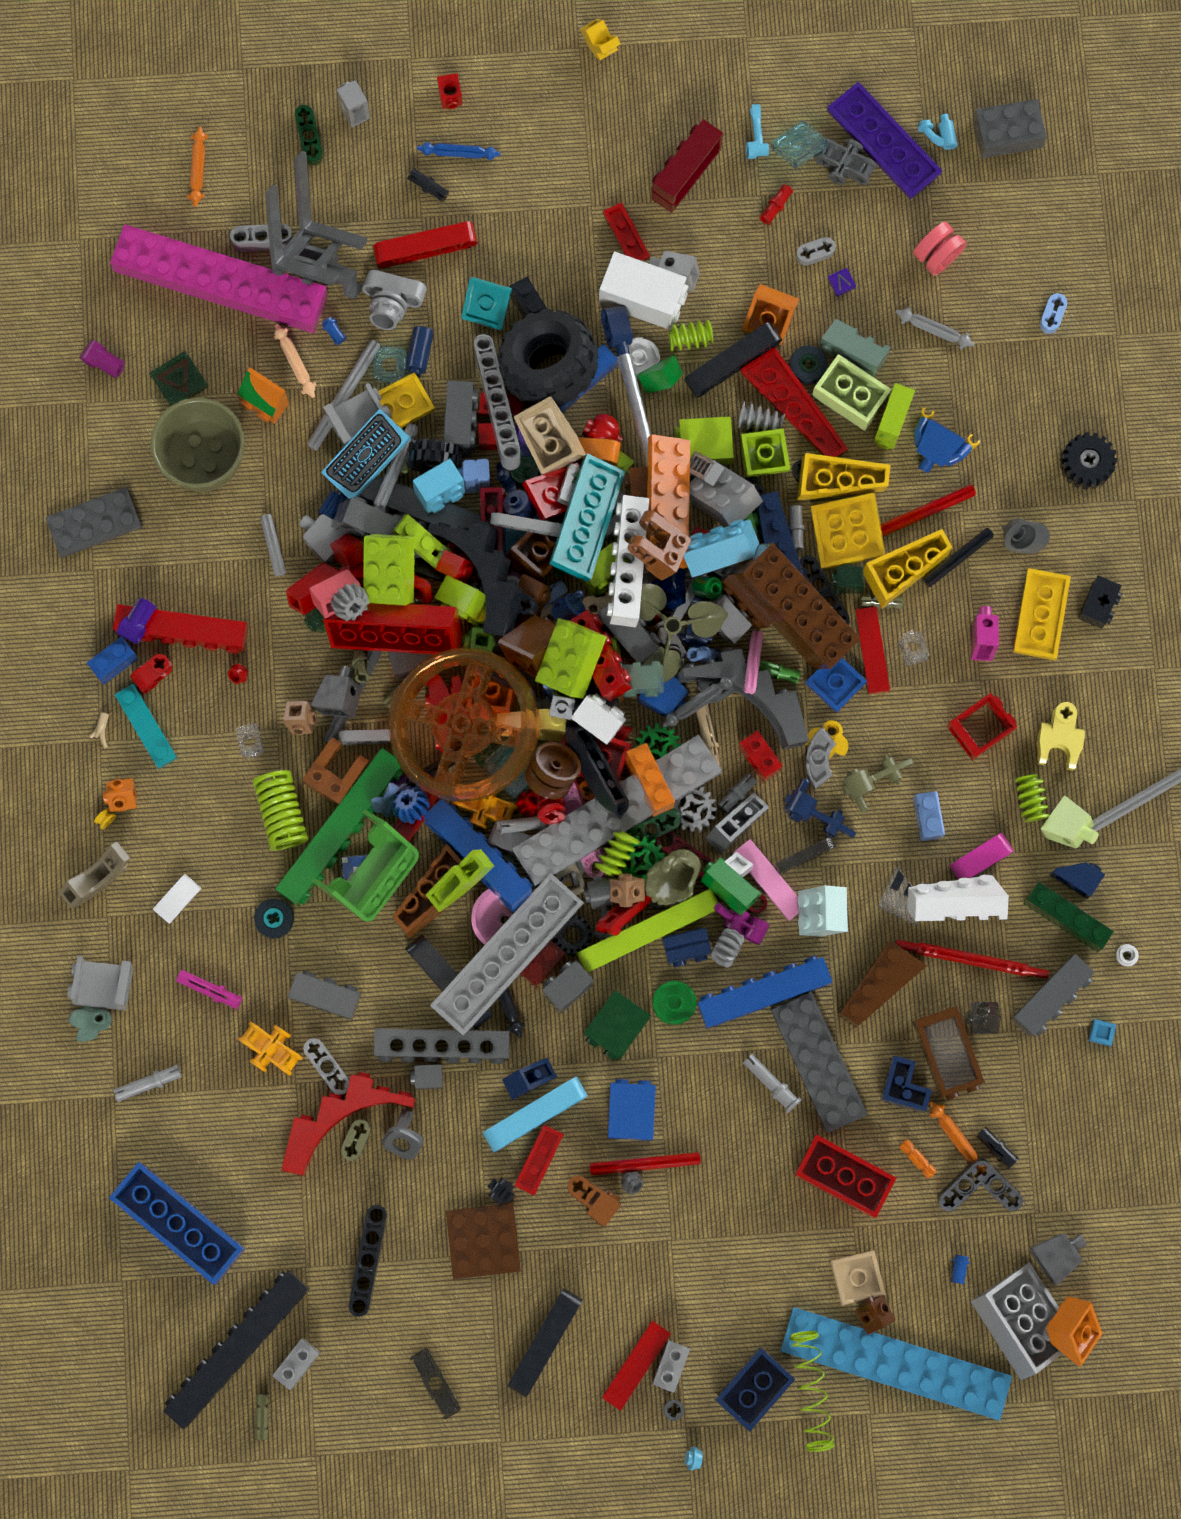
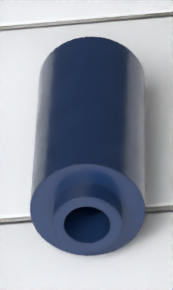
M423 326L413 327L405 366L409 374L415 373L417 376H421V374L426 373L434 331L430 328Z

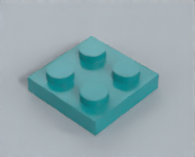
M471 277L461 319L502 330L512 288Z

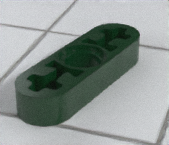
M301 105L295 110V119L302 150L306 152L307 163L317 165L322 161L323 153L314 113L310 106ZM303 112H306L308 124L305 125L303 117H301ZM308 130L315 133L314 137L310 140L303 137L304 132ZM309 146H314L315 158L311 157Z
M675 808L670 809L655 817H649L626 833L636 835L640 832L639 828H641L640 840H643V836L648 835V841H651L676 829L681 822V814ZM668 814L671 817L675 816L674 823L672 824L671 821L664 823V829H662L661 822L667 819ZM654 823L657 826V832L654 834L647 832L646 824Z

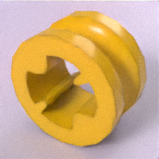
M106 808L95 818L94 822L100 824V828L104 830L115 820L116 815L110 814V809Z

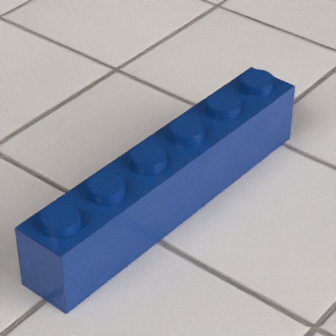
M441 799L427 811L428 814L423 815L425 824L445 845L447 844L461 861L472 850L482 849L494 867L481 881L514 913L532 894V884L527 878H521L517 874L518 871L511 862L506 863L502 859L503 856L496 847L491 848L487 844L488 840L481 832L476 833L472 829L473 825L466 817L462 819L457 814L459 811L451 802L447 804Z
M812 956L805 959V964L800 966L793 963L783 967V972L776 974L775 971L763 974L764 979L755 981L752 978L742 982V987L734 989V986H729L722 989V994L713 996V993L700 997L701 1001L697 1003V1007L705 1028H712L830 985L832 979L824 958L818 959L817 956Z

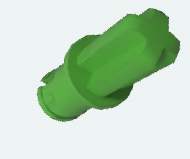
M763 659L759 663L761 671L769 670L770 676L776 677V680L780 678L795 684L799 681L800 670L785 667L783 663L779 665Z

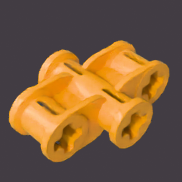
M483 782L484 788L482 792L467 785H458L459 791L452 804L460 810L473 814L472 818L468 820L474 827L486 830L487 826L485 824L487 819L495 823L500 820H511L514 811L518 809V806L496 798L497 794L502 790L497 785Z
M250 1021L246 1032L237 1039L257 1052L254 1059H250L249 1062L265 1073L267 1071L266 1067L271 1062L291 1076V1070L298 1060L303 1059L302 1056L283 1044L291 1035L277 1025L273 1026L274 1030L269 1035Z

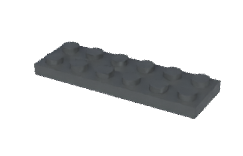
M812 992L772 1009L773 1018L826 1134L867 1116L865 1107Z

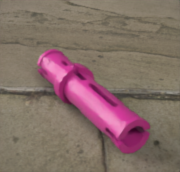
M183 969L176 980L177 983H181L213 998L214 1002L224 1003L235 1010L239 1008L243 999L242 996L225 990L226 987L212 984Z

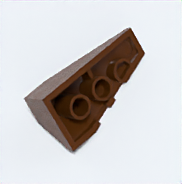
M565 514L546 521L562 524ZM527 532L510 548L506 558L511 560L510 565L520 574L543 579L554 568L549 562L558 537Z

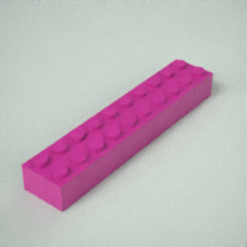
M126 224L123 226L110 261L116 273L315 334L328 297L326 286L313 282L308 285L302 283L300 278L287 274L279 276L274 274V271Z

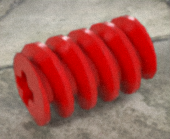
M536 794L537 814L541 822L552 825L558 824L565 819V801L563 798L553 800Z

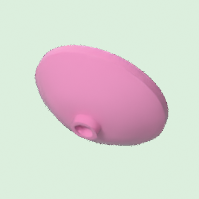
M490 889L479 896L471 914L474 933L484 945L504 925L501 922V918L504 916L510 918L514 914Z

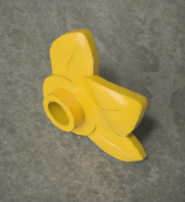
M834 720L825 722L822 727L827 733L830 728H833L836 732L835 735H830L835 741L836 746L831 750L829 759L834 753L845 756L848 751V741L842 735V726ZM822 727L813 728L807 734L809 741L805 745L809 746L814 735Z

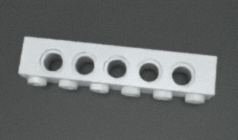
M623 495L621 503L617 502L616 516H619V523L615 522L614 535L617 536V542L613 543L612 555H615L616 558L615 562H612L610 575L614 576V581L610 582L608 593L609 596H612V603L608 602L607 616H610V624L636 627L639 620L644 563L629 552L627 548L629 543L625 539H631L635 535L646 538V531L640 526L639 521L643 512L648 510L649 498ZM626 519H633L635 523H630ZM623 558L630 559L632 563L624 562ZM626 578L630 583H624L621 579ZM624 598L628 600L629 603L624 604L620 602L619 599Z

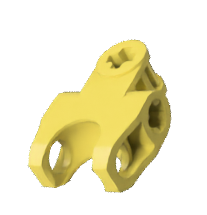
M1060 703L1053 710L1051 724L1040 723L1036 742L1037 764H1046L1050 749L1060 748L1067 756V770L1073 771L1083 749L1085 730L1075 728L1077 709L1072 703ZM1063 710L1066 711V715H1069L1066 719L1063 718V714H1060Z

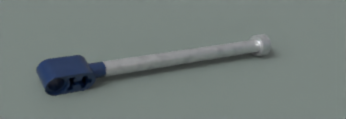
M624 306L603 308L601 310V322L606 341L610 348H616L645 466L648 467V436L651 433L628 347L633 342L628 314Z

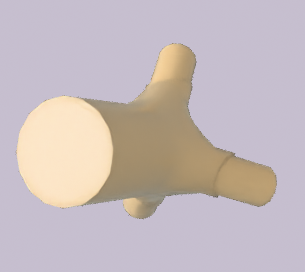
M100 713L97 726L89 737L91 739L93 737H100L103 747L107 748L105 728L109 715Z

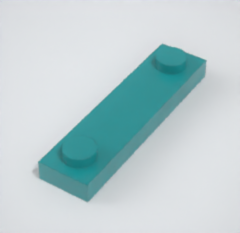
M132 684L114 694L157 768L161 769L178 759L135 685Z

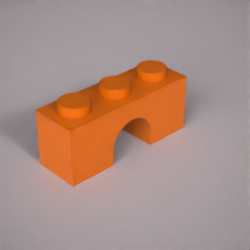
M647 743L627 751L625 760L634 778L637 777L642 786L644 799L653 817L673 809L675 800Z

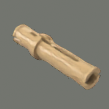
M706 704L696 711L702 741L721 768L722 764L718 752L720 747L715 739L709 705Z

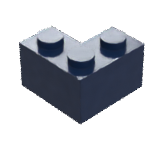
M892 1056L880 1101L924 1113L927 1110L932 1090L910 1084L915 1061Z

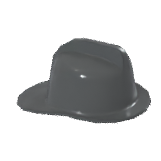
M1016 518L1001 527L1005 547L1012 552L1035 554L1044 549L1049 542V530L1041 523Z

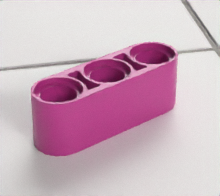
M1000 833L958 859L949 867L958 880L960 878H973L1014 852L1004 834Z

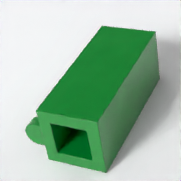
M719 858L715 863L710 862L703 870L705 875L701 882L742 916L762 893L759 890L757 891L726 864L723 858Z

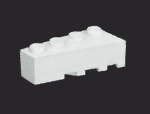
M992 875L960 878L955 881H939L934 884H918L914 887H908V912L915 921H944L945 917L965 920L966 916H979V920H988V916H999V920L1008 917L1009 896Z

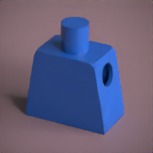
M673 677L664 683V693H658V697H645V694H641L638 698V703L666 718L668 714L676 712L680 706L685 704L684 700L688 695V691Z

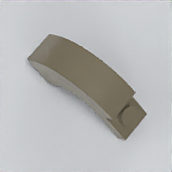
M115 842L108 847L95 864L78 876L68 880L58 893L69 907L74 909L97 895L118 878L127 868L126 864L130 857L120 844Z

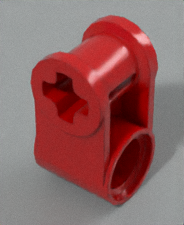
M156 654L145 664L138 667L130 675V678L142 693L146 694L172 672V663L165 655ZM160 661L165 666L163 669L159 668L158 663Z

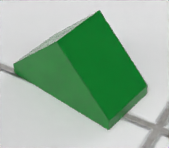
M673 354L638 373L637 376L645 393L648 394L672 388L683 375L676 356Z

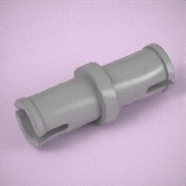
M799 505L789 507L790 525L788 527L796 551L804 549L803 531L805 530V525L802 524L803 506Z

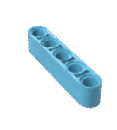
M574 1077L490 1127L482 1134L494 1153L588 1097V1094L579 1079Z

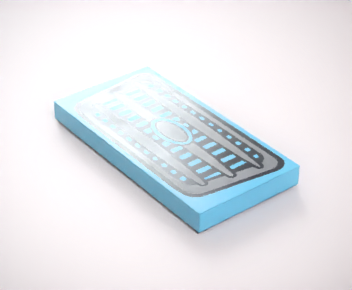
M379 409L321 473L348 499L358 497L412 438Z

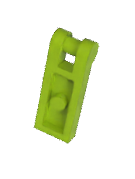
M408 514L403 516L392 531L399 536H415V552L435 569L444 550L452 553L448 547L441 544ZM434 549L438 552L436 557L432 555Z

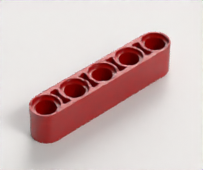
M466 221L375 243L372 248L377 267L388 268L469 249L476 246L478 241L473 223Z

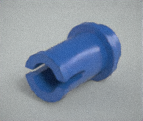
M329 317L322 322L323 331H327L335 345H339L347 339L337 325L336 319Z
M955 1254V1259L952 1258L954 1266L951 1282L965 1284L967 1265L970 1264L968 1261L969 1257Z

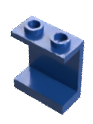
M615 1079V1083L610 1084L608 1139L653 1141L656 1085H651V1081L638 1080L637 1084H628L629 1080Z

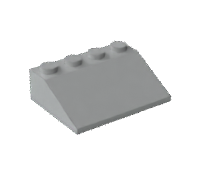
M1030 1262L971 1301L1020 1380L1037 1374L1063 1354L1051 1344L1046 1330L1049 1321L1053 1319L1059 1307Z

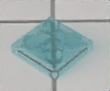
M804 120L770 142L771 148L795 169L829 146L828 140Z

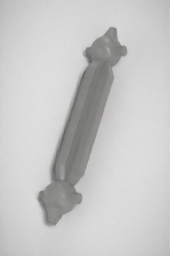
M910 307L896 310L902 324L910 321L913 326L950 342H958L959 348L962 350L964 347L974 346L967 332L964 335H960L958 331L920 314H912Z

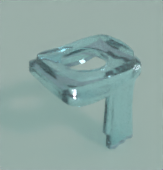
M380 347L374 361V377L379 381L391 383L401 380L405 374L407 351L396 347ZM386 358H395L397 360L396 370L393 372L383 370V361Z

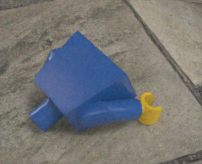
M925 407L922 409L914 429V445L918 448L916 452L924 456L918 468L927 473L930 472L935 463L943 467L944 465L952 466L962 461L980 443V440L977 443L970 441L973 434L964 439L934 421V411H932L931 415H925Z

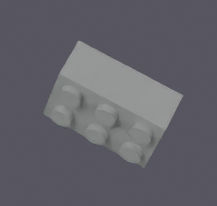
M724 467L714 486L698 477H695L690 482V501L693 506L726 527L736 520H744L763 502L753 484Z

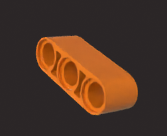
M578 437L586 454L588 453L613 466L618 465L621 448L620 442L609 439ZM582 457V458H580L579 460L573 462L572 464L577 463V462H578L579 464H582V461H583V458H584V457Z

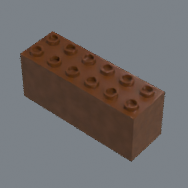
M774 543L758 545L753 558L739 562L727 574L732 582L813 669H831L861 639Z

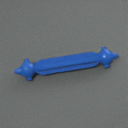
M429 142L417 146V150L422 151L425 155L434 153L438 156L478 159L485 156L488 160L501 155V152L496 151L493 147L484 149L480 146L442 143L432 145Z

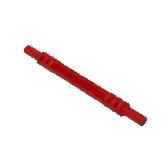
M896 939L895 942L904 950L916 952V955L1002 971L1023 977L1030 975L1048 979L1049 970L1030 967L1026 963L999 959L919 941L918 943Z

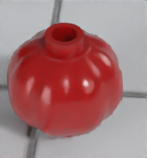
M608 414L596 415L594 420L588 419L582 431V435L586 436L585 438L609 439L620 443L623 438L620 436V426L617 420Z

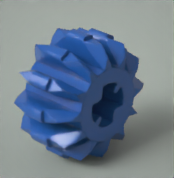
M408 785L405 791L400 789V794L394 795L395 801L391 803L393 813L402 822L407 823L409 821V823L414 824L416 819L421 821V816L428 814L426 810L430 807L428 796L419 787L412 788Z

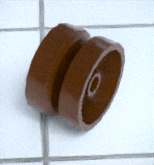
M557 742L543 743L537 748L525 770V780L529 788L536 794L547 799H560L568 794L572 784L577 779L581 771V762L577 754L569 747Z

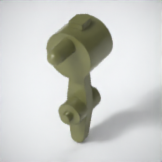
M888 756L883 757L884 762L881 763L884 770L872 776L869 775L867 769L859 771L857 768L846 774L847 778L842 780L844 785L842 790L845 796L849 795L851 801L856 802L861 812H867L868 806L863 797L876 790L873 782L888 776L891 783L900 784V779L903 778L900 770L913 765L914 761L912 758L896 764L893 757L889 759Z

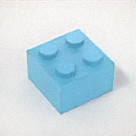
M451 459L446 460L413 480L414 494L427 514L440 512L445 507V504L460 500L465 493L464 479Z

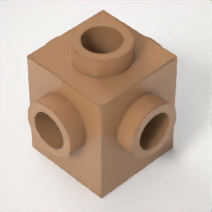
M308 701L287 702L283 721L292 734L313 733L314 725L317 723V714L313 711Z
M620 874L619 878L610 880V902L619 903L620 907H631L635 902L645 901L644 878L632 877V874Z

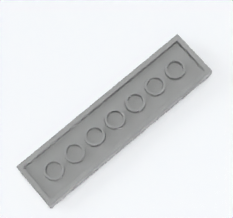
M550 873L430 1006L464 1036L578 911L584 902Z

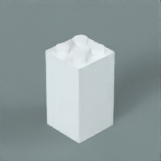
M614 251L599 289V305L607 308L624 306L628 315L670 330L673 323L677 324L681 305H684L688 295L687 277Z

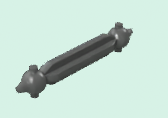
M723 677L720 683L711 685L680 706L675 714H668L662 726L677 725L678 720L687 718L720 696L723 690L730 689L736 677Z

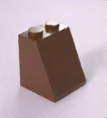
M533 615L502 637L498 643L508 663L536 678L556 624L547 617L541 618Z

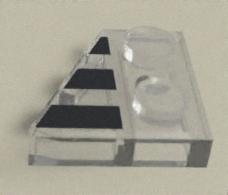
M896 867L877 906L917 926L919 921H915L908 912V887L913 886L901 870Z

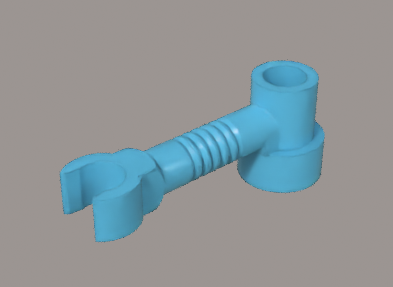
M752 104L750 116L753 123L754 142H746L747 159H756L758 156L769 155L768 143H763L761 107L760 104Z

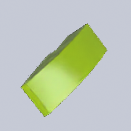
M482 849L472 850L459 865L453 866L426 896L438 912H441L471 889L494 865Z

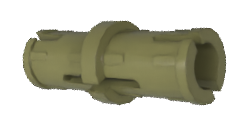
M351 649L353 654L351 663L352 668L355 670V680L358 683H365L366 680H369V660L366 658V650L355 651Z

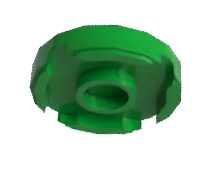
M678 980L661 984L655 991L652 999L653 1010L656 1016L662 1022L669 1025H680L688 1021L694 1014L697 1006L696 996L692 988Z

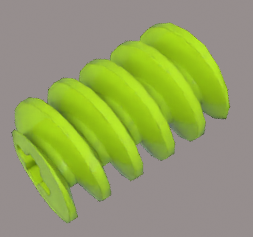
M709 320L705 321L704 327L701 321H697L696 328L692 322H689L687 329L684 323L680 324L679 330L675 324H672L670 331L668 329L671 352H674L675 345L682 351L683 344H686L688 350L691 349L692 343L695 344L697 349H699L700 342H703L705 348L708 346L709 341L714 344L712 325Z
M1037 774L1015 779V783L1022 784L1016 790L1022 793L1018 796V800L1024 801L1019 807L1026 810L1021 813L1022 818H1027L1023 822L1040 821L1050 816L1042 812L1048 808V805L1041 804L1047 798L1039 795L1045 791V788L1038 787L1044 781L1037 779Z
M620 830V833L613 832L616 841H608L612 848L604 847L603 850L608 855L599 856L603 863H595L599 870L615 878L614 874H622L618 866L626 867L622 859L630 860L631 857L627 851H635L631 844L640 843L639 840Z

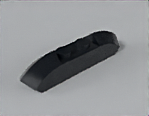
M566 722L568 747L577 754L581 762V773L598 802L610 814L621 819L628 810L629 799L592 733L577 722Z

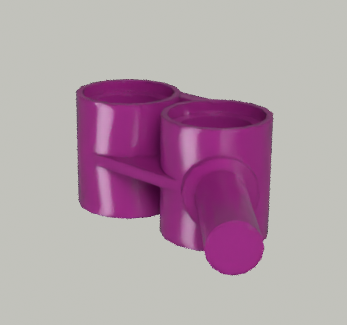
M720 903L714 906V910L725 917L723 924L725 929H734L743 935L746 940L756 945L761 944L770 926L767 922L754 916L750 918V914L747 912L740 916L732 908L729 910Z

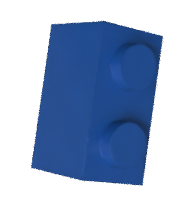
M121 636L89 660L87 664L101 683L105 685L137 661L138 657Z

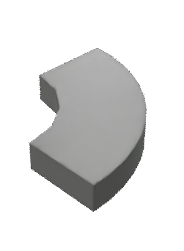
M823 727L812 738L806 757L807 773L815 789L833 776L829 767V756L836 743Z

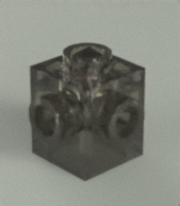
M971 1002V1009L966 1013L967 1025H971L972 1034H999L1001 1014L998 1002Z

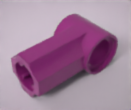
M91 340L79 356L90 367H97L115 379L120 376L125 366L124 361L109 353L104 346L95 340Z

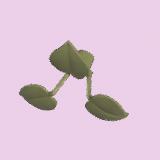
M642 584L639 616L645 621H650L657 614L665 621L664 629L668 633L665 649L661 647L644 665L652 664V661H659L664 666L665 683L676 675L681 665L680 654L677 651L669 650L672 636L678 634L682 626L692 624V631L697 636L702 638L712 637L722 627L728 617V612L715 603L701 601L689 608L688 615L691 620L681 622L677 617L667 618L660 612L667 602L663 589L654 584Z

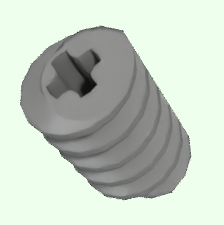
M744 401L738 420V427L741 429L746 424L747 431H750L754 426L755 432H759L761 429L763 431L781 429L785 414L778 418V411H775L770 416V409L767 408L762 413L761 406L754 411L753 404L751 403L748 408H745Z

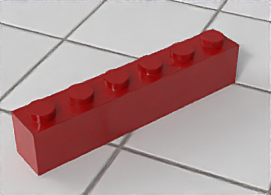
M117 604L113 630L116 634L121 621L129 616L134 606ZM156 609L146 625V631L141 641L152 642L153 640H161V643L166 645H174L175 642L182 643L184 647L196 648L197 645L204 646V649L209 651H217V648L226 649L227 653L239 654V651L245 652L249 626L244 621Z

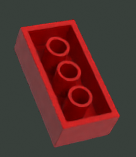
M817 1134L814 1135L793 1175L873 1219L877 1218L897 1177Z

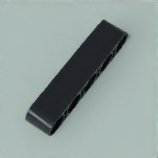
M767 322L685 377L684 382L693 395L699 398L739 372L741 368L779 345L783 339L771 322Z
M422 934L405 948L442 992L458 975ZM489 1009L473 1025L476 1030L493 1016Z
M380 1205L371 1206L367 1210L349 1300V1311L356 1317L366 1315L371 1308L388 1219L387 1210ZM375 1209H380L383 1212V1218L379 1222H374L371 1218V1213ZM372 1231H375L379 1236L378 1242L374 1245L367 1242V1235ZM367 1254H371L374 1257V1264L371 1267H365L362 1263L363 1257ZM361 1277H367L370 1281V1286L367 1290H361L358 1286V1281ZM357 1300H363L366 1304V1308L362 1313L354 1310V1303Z
M563 1288L507 1387L527 1398L582 1303V1298Z

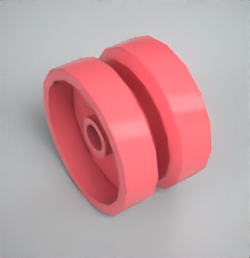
M946 221L929 232L913 252V255L920 262L927 261L926 269L933 276L945 270L963 252L967 245V242L960 235L953 236L954 229Z

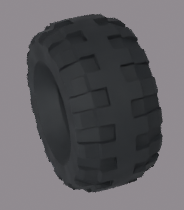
M550 309L541 310L540 313L536 314L530 313L520 322L516 321L511 326V331L505 333L497 358L501 376L511 394L515 395L520 402L529 406H533L551 396L557 406L561 407L563 403L573 402L579 398L578 395L582 391L586 392L592 382L591 379L595 378L599 355L591 332L584 322L566 311L556 310V312H553ZM552 355H565L553 366L535 370L536 366L543 359Z

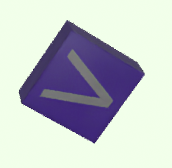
M847 268L827 278L836 297L856 288V284Z

